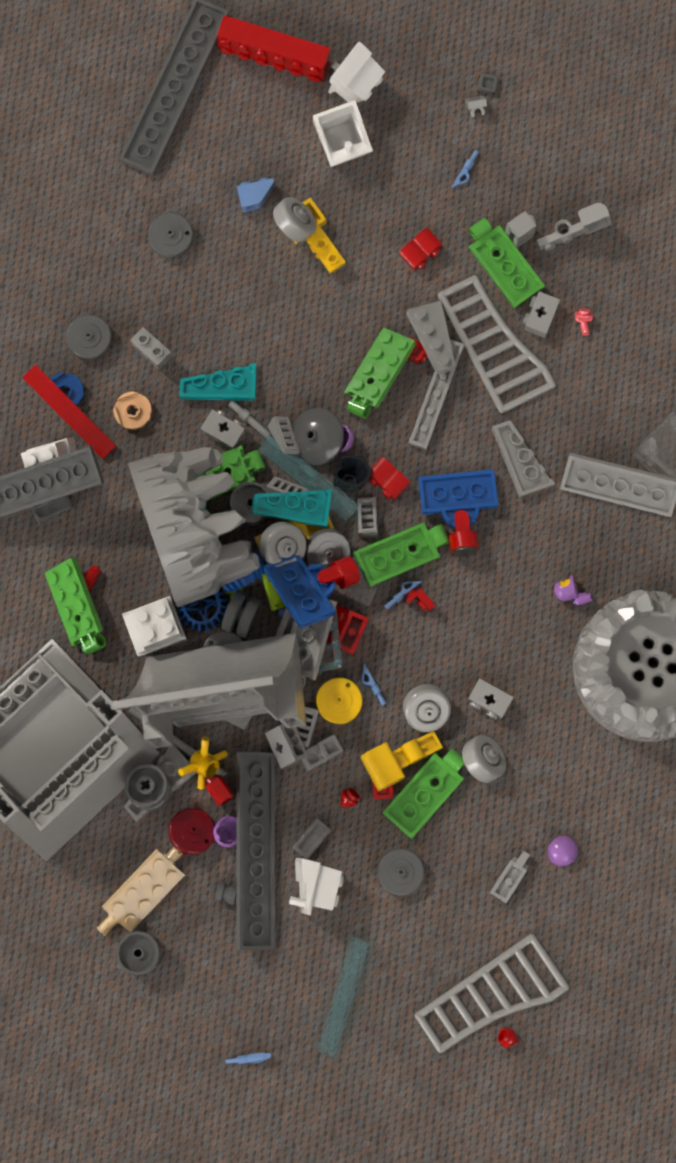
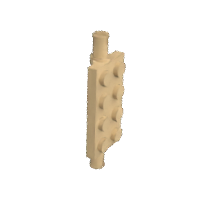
M173 847L167 854L163 855L156 849L102 906L109 916L97 926V929L106 936L116 924H121L131 933L185 876L175 866V862L183 853Z

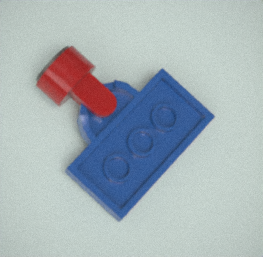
M494 469L418 477L422 515L441 513L446 524L456 529L455 533L449 535L451 554L455 556H469L477 553L479 550L477 532L470 530V526L476 522L480 509L498 508Z
M294 553L289 558H282L281 562L269 563L263 567L264 573L300 629L334 616L335 610L328 598L333 594L335 586L338 585L341 589H345L359 583L361 577L357 563L349 556L332 562L329 568H324L322 564H313L307 567L300 555L296 556ZM296 557V561L288 563L280 567H275L280 563L289 561Z

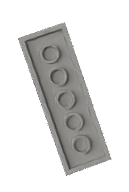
M569 453L560 490L672 517L676 504V479Z

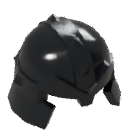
M355 455L340 457L339 464L342 466L338 467L333 474L334 486L346 493H355L362 490L370 478V466L364 459Z

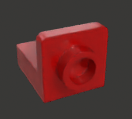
M410 337V339L415 340L416 346L408 359L416 365H419L420 362L424 363L428 356L422 344L413 337Z
M421 588L417 591L413 589L406 596L408 598L405 602L407 605L417 598L419 601L416 603L423 611L427 610L430 612L436 606Z

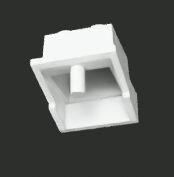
M359 41L341 65L336 61L331 64L335 72L329 81L331 86L328 93L336 92L347 102L354 100L358 103L363 100L366 101L371 96L373 87H377L382 82V76L385 71L371 57L372 53Z
M355 100L313 115V123L330 167L373 152Z
M74 437L65 438L26 450V452L21 453L24 467L26 468L76 451Z
M170 596L122 613L138 657L187 641Z
M296 858L295 875L296 881L299 882L300 898L291 896L289 904L300 906L301 913L311 915L312 907L333 910L334 907H337L339 895H337L338 887L341 888L344 876H341L342 871L322 866L319 862Z

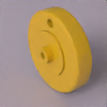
M332 678L326 681L318 690L316 696L317 709L320 715L330 723L346 724L351 722L358 716L362 708L361 691L349 679Z

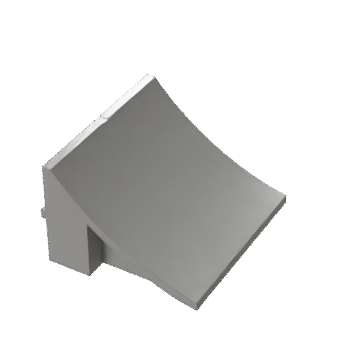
M293 633L146 657L141 676L135 688L125 699L112 701L113 709L121 710L127 707H134L142 713L144 740L154 748L174 746L172 723L177 727L269 713L276 721H281L287 728L305 726L306 715L298 635Z
M53 639L0 686V819L47 862L125 788V780L135 767L142 764H150L160 754L156 748L144 740V735L121 710L113 709L112 700L96 686Z

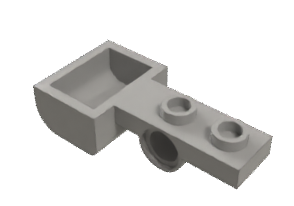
M595 203L580 209L578 215L581 222L571 225L567 220L558 221L555 225L554 233L537 239L540 249L549 251L554 249L555 245L559 243H569L573 241L574 237L584 233L587 235L612 225L607 207L602 203ZM561 227L569 228L565 234L559 233Z

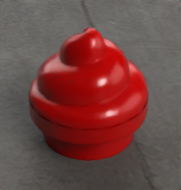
M349 787L341 792L340 800L342 807H353L358 804L360 796L353 788Z
M503 1028L500 1030L497 1041L502 1047L509 1048L518 1044L519 1041L513 1029Z

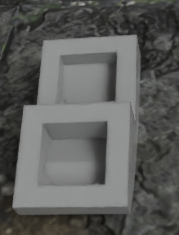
M332 735L307 749L308 757L301 761L306 770L310 771L342 753L343 749L335 735Z

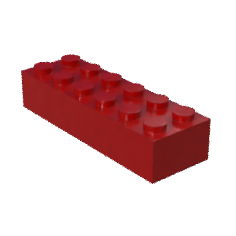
M225 15L217 33L218 48L226 55H231L232 53L238 55L243 60H255L259 65H271L278 71L287 70L297 77L303 75L309 77L313 82H324L331 62L329 47Z

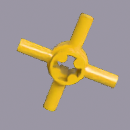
M202 737L201 750L196 751L191 756L190 765L178 770L180 776L194 771L198 773L197 788L201 790L205 789L206 777L210 778L218 772L220 767L218 761L228 757V753L225 750L214 755L208 752L209 737Z

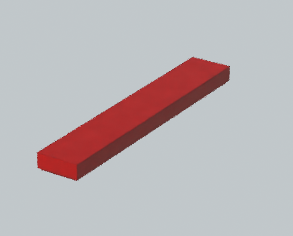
M36 364L22 377L89 446H93L94 451L102 459L116 447Z

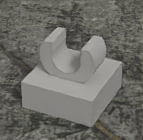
M484 96L465 99L466 107L470 109L472 117H475L474 111L476 109H480L481 115L485 114L483 107L487 106V102Z

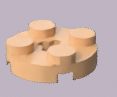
M127 392L117 399L118 401L113 409L114 417L117 423L124 429L138 430L146 426L150 421L152 408L149 400L144 395L137 392ZM132 406L134 407V409L138 408V411L134 416H132V414H128V411H130V407Z

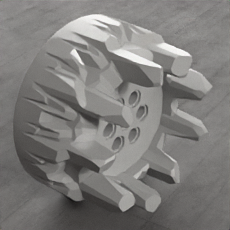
M208 447L187 452L159 453L128 463L177 608L216 594L221 586L247 576L259 568V558L255 553H252L250 541L239 540L221 545V542L218 540L219 535L235 529L244 523L246 519L236 510L210 515V512L205 509L207 500L227 491L234 484V480L227 472L199 477L222 464L223 458L219 451Z
M642 589L632 591L625 596L612 600L598 610L586 623L577 640L573 655V677L577 693L586 710L601 726L623 738L639 742H657L676 737V672L675 674H670L667 671V665L669 664L674 665L676 668V598L672 594L654 590L650 592L643 591ZM644 640H650L652 642V649H646L644 647ZM666 645L671 648L670 655H665L662 652L663 646ZM636 653L639 658L638 662H632L629 659V654ZM652 658L656 660V668L649 667V659ZM635 672L642 673V681L639 682L634 679ZM657 677L662 681L661 687L653 685V678Z

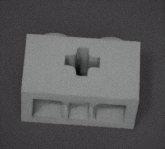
M524 211L507 223L505 233L516 248L534 236L537 226L536 220L531 214L528 215Z
M539 292L537 297L533 296L529 305L532 307L531 313H526L523 324H525L524 330L545 338L560 299ZM539 311L543 312L541 318L538 317Z
M144 327L130 340L132 346L159 371L172 358L171 352Z
M211 410L200 428L203 434L229 449L236 448L245 434V428H243L244 425L235 419L234 421L229 420L227 415L220 410L217 412ZM226 425L228 431L224 430L221 432L220 426L224 428Z
M479 678L468 701H470V706L477 710H480V708L486 710V715L496 720L503 717L513 697ZM489 696H492V701L495 703H490L489 705H487V700L484 699V697L488 698Z
M282 724L265 733L281 769L308 757L296 727L287 728Z

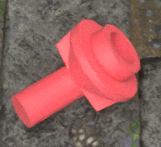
M579 309V311L575 312V321L580 322L583 336L590 334L587 322L592 321L594 314L589 309Z

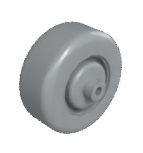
M286 197L275 206L273 210L274 220L279 229L288 238L296 242H304L315 233L317 227L316 220L312 212L300 200Z
M277 522L267 527L262 533L259 541V552L267 564L281 562L282 558H289L294 553L296 556L300 555L303 558L306 552V539L303 532L296 526L287 522ZM296 557L289 561L280 563L275 567H280L288 563L296 561Z
M424 684L413 688L406 695L403 702V713L409 725L415 730L433 732L440 729L448 721L451 705L442 689L435 685Z
M478 735L464 745L462 750L463 761L467 770L475 779L483 783H490L504 774L506 770L505 755L492 738Z

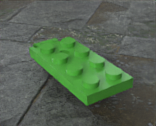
M483 218L468 228L469 233L476 240L468 248L514 309L545 288L543 282L500 225L492 230L490 223ZM499 251L500 255L495 257L493 252Z
M383 327L344 391L345 395L353 397L347 405V412L366 419L371 411L370 405L375 408L379 407L416 346L415 340ZM374 379L372 384H368L369 380Z
M241 445L222 453V464L199 477L223 473L226 468H230V476L234 480V484L227 491L215 495L209 500L233 491L242 483L255 482V477L252 474L266 469L260 451L255 450L245 455Z
M423 522L353 552V555L370 588L440 558L441 556L436 548L449 543V538L442 524L427 530L426 524ZM410 545L415 546L416 550L414 552L409 550Z
M76 557L70 558L45 572L72 647L81 642L82 650L87 655H91L104 648L106 640L99 634L103 628Z
M453 748L443 759L435 752L382 814L412 839L464 780L465 777L457 773L464 765L463 757ZM432 779H438L439 784L433 786L431 783Z

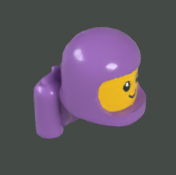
M573 575L569 576L570 579L558 581L554 586L555 595L561 601L575 599L573 604L578 606L592 601L590 593L578 591Z

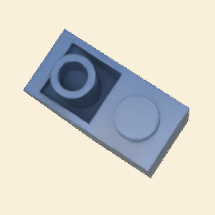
M264 177L257 182H243L240 186H237L242 213L262 208L275 187L273 178Z

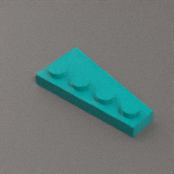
M256 363L246 367H234L232 370L223 372L222 370L216 371L209 375L202 374L180 379L179 398L180 400L255 401Z
M332 489L255 494L251 514L326 528Z

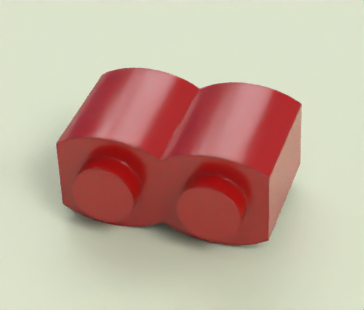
M426 227L400 250L399 256L413 271L421 270L427 265V260L431 256L435 258L442 251L440 249L442 243Z
M381 457L371 468L368 482L374 487L379 486L383 490L381 493L388 500L392 498L395 501L410 485V481L384 457Z
M215 774L206 780L207 785L205 787L219 807L235 797L222 776L217 777Z

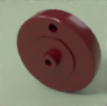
M186 808L179 811L170 821L168 827L169 840L179 852L185 855H198L205 852L213 843L215 825L206 812L197 808Z

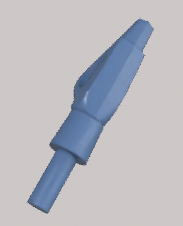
M475 150L471 158L467 159L463 169L451 186L452 188L469 181V171L479 154L478 151ZM463 176L467 177L464 181L460 182V179Z
M423 581L403 582L401 584V591L394 595L393 599L384 606L386 610L395 603H399ZM406 584H412L408 589L404 587Z
M364 663L361 681L363 685L371 687L374 696L377 695L383 706L386 702L381 694L382 691ZM365 674L368 675L369 682H365Z
M271 1053L239 1055L237 1058L226 1059L225 1062L226 1064H256L270 1058Z

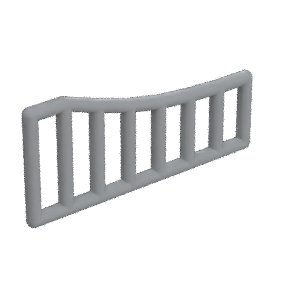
M473 275L438 293L439 300H441L449 319L464 344L499 413L503 414L556 387V383L547 366L507 326L487 295L477 275ZM472 284L475 286L478 294L451 306L447 296ZM482 300L487 310L460 323L455 313ZM490 316L493 317L497 323L496 326L470 339L468 338L464 329ZM501 331L508 337V341L480 355H477L473 348V345ZM513 346H516L523 353L487 372L481 363ZM528 359L537 367L497 388L494 387L490 378ZM543 374L547 382L546 384L503 404L499 394Z
M529 934L416 1012L415 1018L439 1053H443L489 1023L511 1013L552 1002L568 991L570 987L534 934ZM530 943L560 985L551 993L522 952V949ZM514 954L543 995L542 997L534 999L529 997L506 963L507 959ZM499 965L523 1002L511 1005L489 972ZM483 977L503 1006V1009L493 1013L473 983ZM467 988L486 1017L475 1022L457 994ZM449 999L468 1025V1027L460 1032L456 1030L441 1007ZM433 1010L452 1036L443 1043H441L425 1019V1016Z

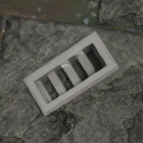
M273 417L267 427L282 453L299 454L300 450L289 418Z
M276 476L266 486L270 493L309 491L302 486Z
M376 497L357 498L359 538L378 537ZM361 505H372L373 507L361 508ZM373 512V515H362V513ZM362 520H373V522L362 523Z
M305 707V713L313 715V719L306 717V722L311 723V726L296 727V730L301 728L309 731L308 734L297 731L299 736L307 738L306 742L302 741V743L308 749L319 711Z

